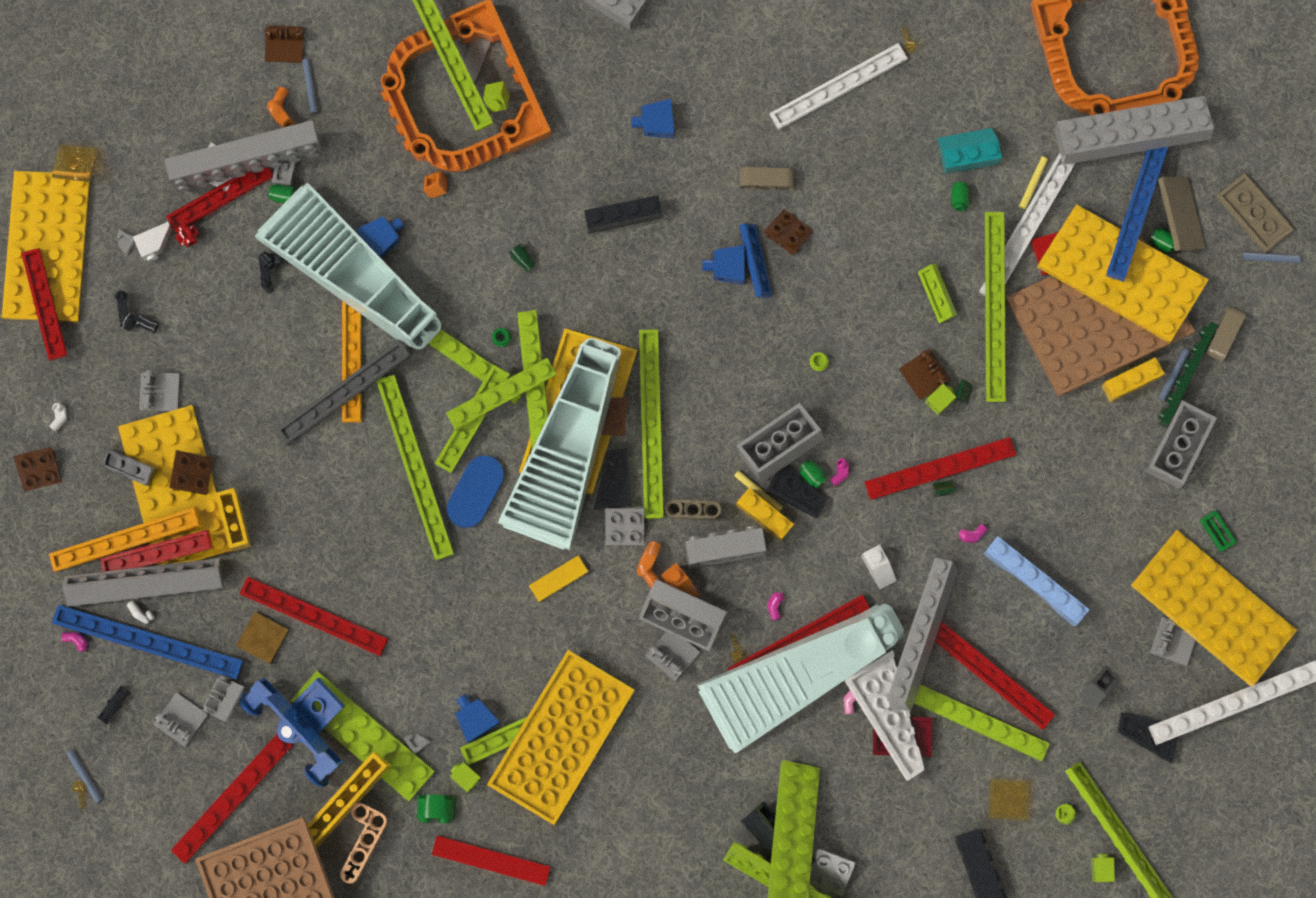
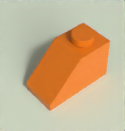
M677 563L661 574L662 580L667 585L697 598L700 596L693 583Z

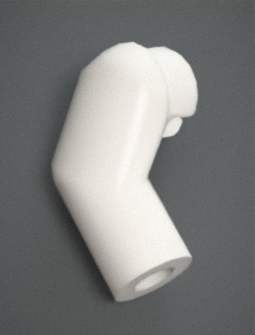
M55 403L52 406L55 420L49 427L55 432L67 421L66 408L60 403Z
M131 601L127 604L128 609L137 620L144 624H149L150 621L154 620L152 612L147 611L144 614L136 601Z

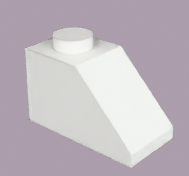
M168 222L133 237L144 261H154L159 258L158 255L163 253L172 232Z
M880 544L862 554L861 557L879 590L897 581L890 562Z

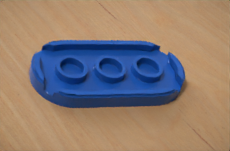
M479 456L474 458L466 467L447 504L448 516L455 525L461 528H470L483 520L504 479L503 468L496 459L490 456Z

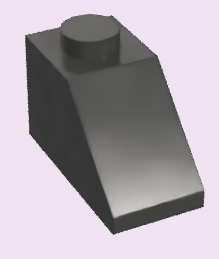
M1105 665L1078 696L1093 709L1107 696L1120 678Z

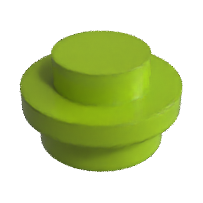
M817 352L811 356L809 363L813 370L819 372L827 368L829 360L824 353Z

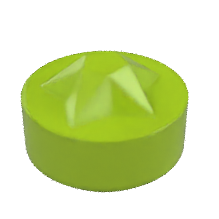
M1062 804L1056 809L1055 815L1061 824L1068 825L1074 822L1076 811L1071 805Z

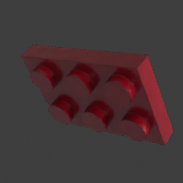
M909 717L911 726L914 728V737L921 757H932V717ZM873 728L872 755L891 756Z

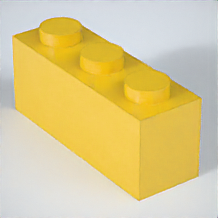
M1155 357L1104 382L1102 388L1111 403L1161 379L1164 372Z
M232 488L215 493L229 549L234 552L252 547L236 489Z
M750 488L747 489L736 503L740 510L780 542L793 528L794 524Z

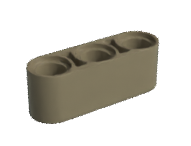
M743 167L740 168V188L744 189L747 187L753 190H763V188H770V190L789 189L791 191L794 190L795 171L790 168Z
M1231 306L1226 308V313L1221 318L1217 327L1218 330L1213 335L1208 350L1205 351L1206 355L1220 362L1224 361L1246 316L1245 313Z
M670 500L666 504L665 513L668 518L673 520L714 521L720 517L721 506L715 501ZM675 505L679 508V512L671 514L668 511L669 507ZM695 506L699 512L691 515L688 512V508ZM715 507L718 513L711 516L707 513V509Z

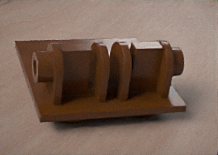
M267 25L264 31L266 36L265 62L302 63L304 27Z
M783 209L764 230V233L776 245L781 243V248L785 246L784 249L790 255L791 253L795 255L814 230Z
M931 349L924 350L918 357L899 368V371L919 400L937 390L942 384L951 381Z
M611 397L601 435L625 436L627 398Z
M52 447L13 456L24 492L62 483L55 461L56 454Z
M176 450L169 488L174 491L181 490L207 495L213 458Z

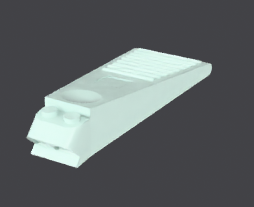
M306 183L304 186H301L267 220L255 235L264 245L396 340H401L404 344L419 350L424 348L440 331L441 322L437 318L436 312L415 295L310 184Z
M594 338L586 339L584 343H581L575 362L498 521V524L503 525L504 528L563 550L565 548L571 550L617 377L616 373L621 355V350L617 346Z
M877 604L859 615L697 685L700 690L698 692L729 749L737 753L886 653V650L894 646L903 637L904 629L891 606L887 604L878 606Z

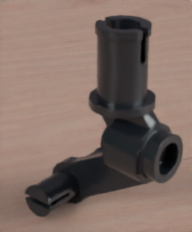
M262 252L258 256L261 286L266 293L271 294L273 292V283L271 281L270 269H273L275 265H283L285 259L275 252Z
M118 291L115 294V299L117 300L119 321L121 323L119 327L128 331L131 328L141 327L154 334L159 323L144 317V314L133 315L128 313V295L125 291Z

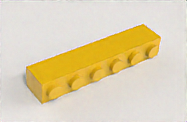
M373 752L308 823L316 849L392 766L378 752Z

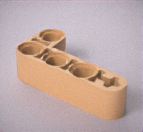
M362 803L356 804L352 808V816L355 820L363 823L365 827L340 873L341 879L348 884H353L359 880L388 825V819L384 814ZM360 807L366 809V815L363 818H358L356 815ZM378 816L384 819L381 827H375L374 819ZM367 834L374 836V842L371 845H367L364 842ZM362 851L365 858L361 863H358L355 860V854ZM352 862L354 865L360 866L359 870L355 868L353 871L355 877L347 880L348 876L345 873L353 868V866H350V863Z

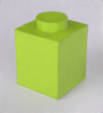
M504 81L487 84L485 87L483 99L489 113L506 110L508 107L510 95Z
M942 384L926 399L925 403L939 416L956 399L955 391L950 386Z
M464 762L461 765L457 763L450 771L452 773L450 777L467 793L482 779Z
M1096 854V858H1091L1092 882H1115L1114 858H1108V854Z

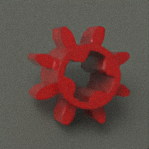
M184 224L176 230L178 235L175 238L180 246L185 244L186 247H191L198 242L197 236L200 234L194 225L190 227L189 224Z

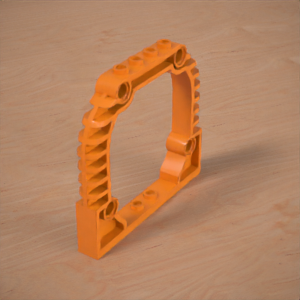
M485 0L450 15V18L445 20L444 23L452 40L459 39L463 43H471L475 37L489 40L492 43L500 40L507 55L505 61L508 67H512L515 74H512L516 85L520 84L527 99V102L522 103L520 111L514 120L509 119L503 122L501 126L502 132L464 149L456 151L437 149L431 137L419 133L403 97L407 88L403 74L405 68L411 60L420 54L434 49V44L427 30L424 29L409 35L392 51L387 64V73L381 78L383 91L380 93L384 102L388 101L391 106L388 108L392 119L396 118L398 122L395 126L399 135H404L406 141L403 144L406 151H411L417 161H427L432 166L444 171L461 172L482 165L510 152L511 154L552 136L548 123L491 0ZM463 29L471 30L467 35L461 33ZM391 80L396 82L393 87L386 86L387 82ZM508 128L516 129L514 134H508L506 131ZM419 147L426 148L425 152L418 154L416 150Z
M1032 0L1030 6L1040 43L1043 46L1053 87L1057 95L1067 106L1080 113L1091 116L1097 115L1094 110L1095 108H1100L1103 113L1177 101L1181 98L1182 92L1191 84L1197 73L1199 65L1198 49L1187 14L1188 6L1186 0H1151L1157 5L1155 8L1157 15L1160 18L1167 19L1178 57L1176 76L1164 80L1157 90L1114 100L1104 94L1089 96L1077 86L1072 76L1063 43L1069 30V26L1064 19L1070 11L1072 3L1083 0ZM1162 5H1168L1170 10H1165ZM1054 29H1060L1062 34H1057ZM1167 92H1172L1175 98H1170Z

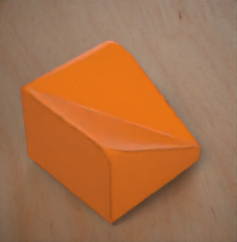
M441 171L425 176L423 191L430 198L447 193V177Z

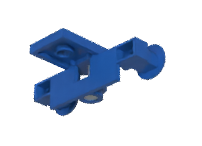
M265 677L259 679L250 688L251 691L248 694L243 693L239 700L241 707L247 713L259 716L262 714L260 705L262 703L265 706L269 705L281 718L277 728L278 737L287 743H304L315 755L313 758L317 763L315 765L307 764L305 766V774L314 785L326 787L328 785L326 776L335 772L344 762L319 736V733L340 713L345 705L320 678H317L292 705L287 702ZM315 701H319L322 704L321 711L315 708Z

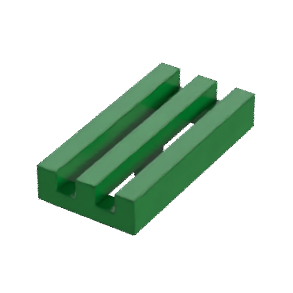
M1216 510L1199 520L1220 553L1237 543ZM1214 516L1231 541L1230 543L1226 541L1211 517ZM1206 520L1209 521V523L1211 524V526L1213 527V529H1214L1215 532L1217 533L1218 537L1220 538V540H1221L1222 543L1224 544L1223 547H1222V545L1220 544V542L1218 541V539L1216 538V536L1214 535V533L1212 532V530H1211V528L1209 527V525L1207 524Z

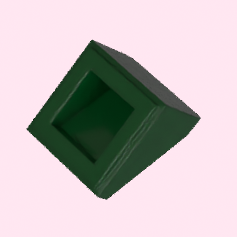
M964 379L959 382L956 401L968 404L973 386Z
M951 480L932 483L935 497L951 495L955 491Z

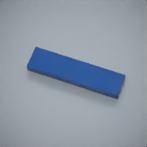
M741 224L739 227L755 295L757 298L772 297L756 224Z

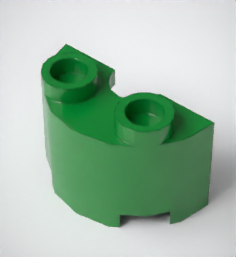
M418 795L416 819H419L421 823H431V819H439V823L450 824L451 820H455L456 796Z

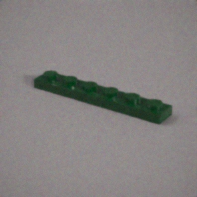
M1210 322L1207 326L1204 325L1199 333L1201 339L1199 343L1195 342L1191 349V352L1194 354L1191 359L1187 358L1183 366L1185 372L1183 376H1178L1174 384L1177 388L1175 392H1170L1166 400L1169 404L1166 409L1163 408L1158 416L1161 419L1159 425L1165 428L1169 425L1218 326L1217 324Z

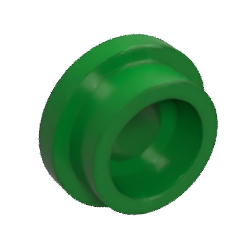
M505 328L496 329L492 334L493 343L498 347L507 346L511 341L510 332ZM504 335L505 339L503 341L498 340V336Z

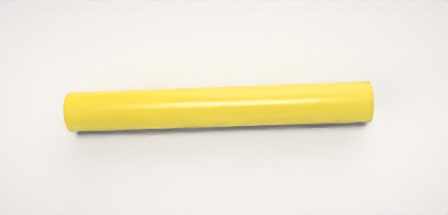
M1041 157L1019 207L1023 209L1027 208L1048 159L1046 157Z
M738 470L734 477L778 512L783 508L779 502Z

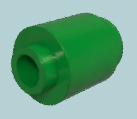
M955 182L951 188V207L956 211H965L970 206V188L966 182Z
M277 183L276 185L271 184L269 199L273 200V202L284 204L296 192L295 187Z
M1156 228L1149 241L1153 243V246L1167 253L1170 250L1174 252L1175 247L1172 234L1162 228L1161 230Z
M807 460L800 466L801 471L799 473L816 489L828 479L825 476L826 473L814 460L811 462Z

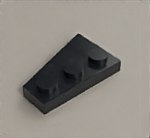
M627 449L608 450L594 510L632 506Z
M789 464L776 472L766 490L772 496L815 519L818 518L826 503V500Z
M1121 712L1117 733L1171 764L1177 737L1156 745L1148 728L1162 721Z

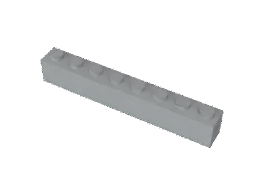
M215 558L65 576L63 591L67 606H81L91 603L100 604L108 601L118 602L125 599H139L141 597H158L160 595H176L183 592L193 593L200 590H216L222 588L223 573L220 559Z
M934 558L887 697V701L893 708L908 712L912 710L958 572L953 561Z

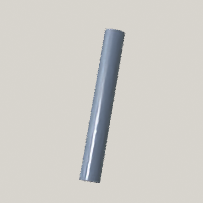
M303 59L302 63L311 114L318 113L310 59Z
M1243 252V260L1300 263L1301 259L1298 255Z
M1183 348L1158 399L1165 402L1190 353L1189 350Z
M73 749L68 751L66 755L95 803L103 800Z

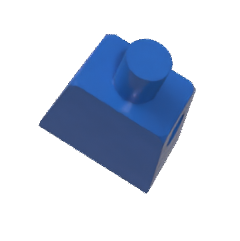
M671 99L644 105L641 107L642 116L631 117L632 128L643 127V134L646 137L674 138Z
M380 217L356 229L364 242L383 259L400 242L397 232L404 228V225L399 218L389 224L384 217Z
M744 245L714 250L713 260H702V271H714V280L744 285Z
M464 694L456 700L461 707V710L456 713V717L468 743L473 742L500 724L497 718L479 699L471 703L468 696Z

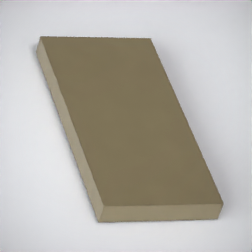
M1246 173L1216 196L1264 253L1268 252L1295 230Z
M1188 177L1159 178L1158 182L1175 250L1200 251L1206 249Z

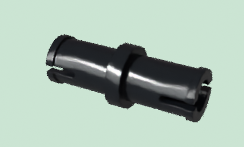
M119 686L113 697L106 701L107 705L97 718L107 725L115 712L121 709V704L130 692Z

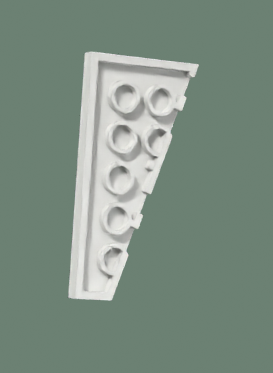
M891 650L844 681L904 778L908 781L924 771L919 747L916 745L914 728L911 726L909 718L910 713L893 708L887 701L898 668L895 665L894 652Z

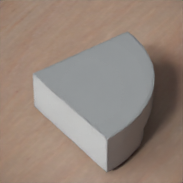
M119 229L117 235L118 245L128 255L135 241L133 236Z
M409 735L403 738L414 754L431 743L427 738L420 735Z

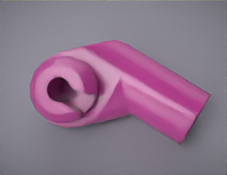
M840 458L837 461V474L830 479L834 487L838 486L849 476V463L844 458Z
M982 524L975 531L962 529L959 532V538L965 543H976L988 529Z
M782 592L773 593L767 603L772 621L781 618L778 607L785 599Z
M62 632V642H73L80 652L88 649V641L80 632Z

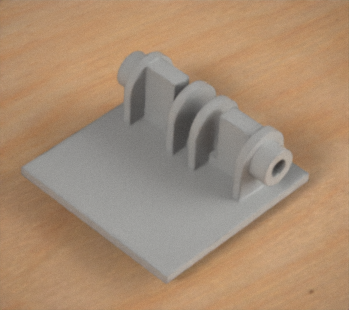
M149 370L141 373L139 410L173 411L178 409L180 374L153 373V371Z
M605 508V545H644V508Z
M1162 617L1150 653L1187 666L1195 639L1170 618Z
M666 632L656 645L650 649L646 657L672 680L676 681L700 651L688 641Z
M220 676L219 679H216L213 686L220 690V692L211 689V691L218 694L217 698L209 694L208 696L215 699V701L207 698L202 711L227 723L234 712L237 701L241 699L245 687Z
M176 692L163 712L156 716V722L153 725L185 747L208 714Z
M818 849L815 855L816 861L811 867L810 885L843 897L856 862Z

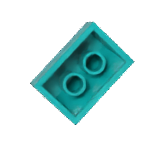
M992 128L937 138L944 174L1000 164L1002 160L999 141Z

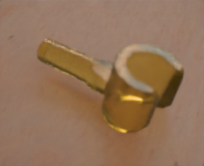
M902 27L905 51L915 52L916 41H909L907 29Z
M731 635L735 651L730 653L733 662L737 663L742 660V653L737 645L736 636Z
M75 781L72 785V792H78L80 809H85L83 798L85 785L83 782Z

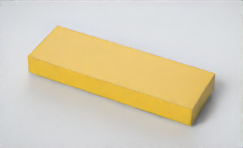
M576 556L530 584L529 587L538 602H541L587 574L588 570L580 557Z

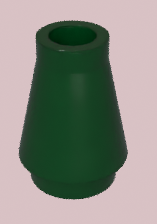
M518 244L509 252L510 258L525 269L526 272L535 266L525 246Z

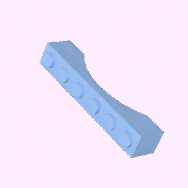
M997 536L983 553L1000 568L1032 589L1074 627L1078 625L1090 610L1000 537Z

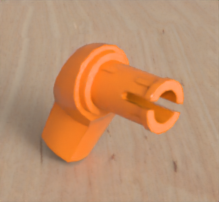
M278 86L273 100L267 103V109L282 128L295 125L283 107L289 91Z
M655 541L649 542L637 567L638 576L643 577L650 588H652L655 580L660 581L652 570L661 545Z

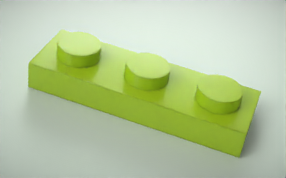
M936 263L930 264L918 271L938 322L943 323L957 316Z

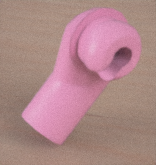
M850 690L844 696L845 714L855 713L854 702L856 699Z

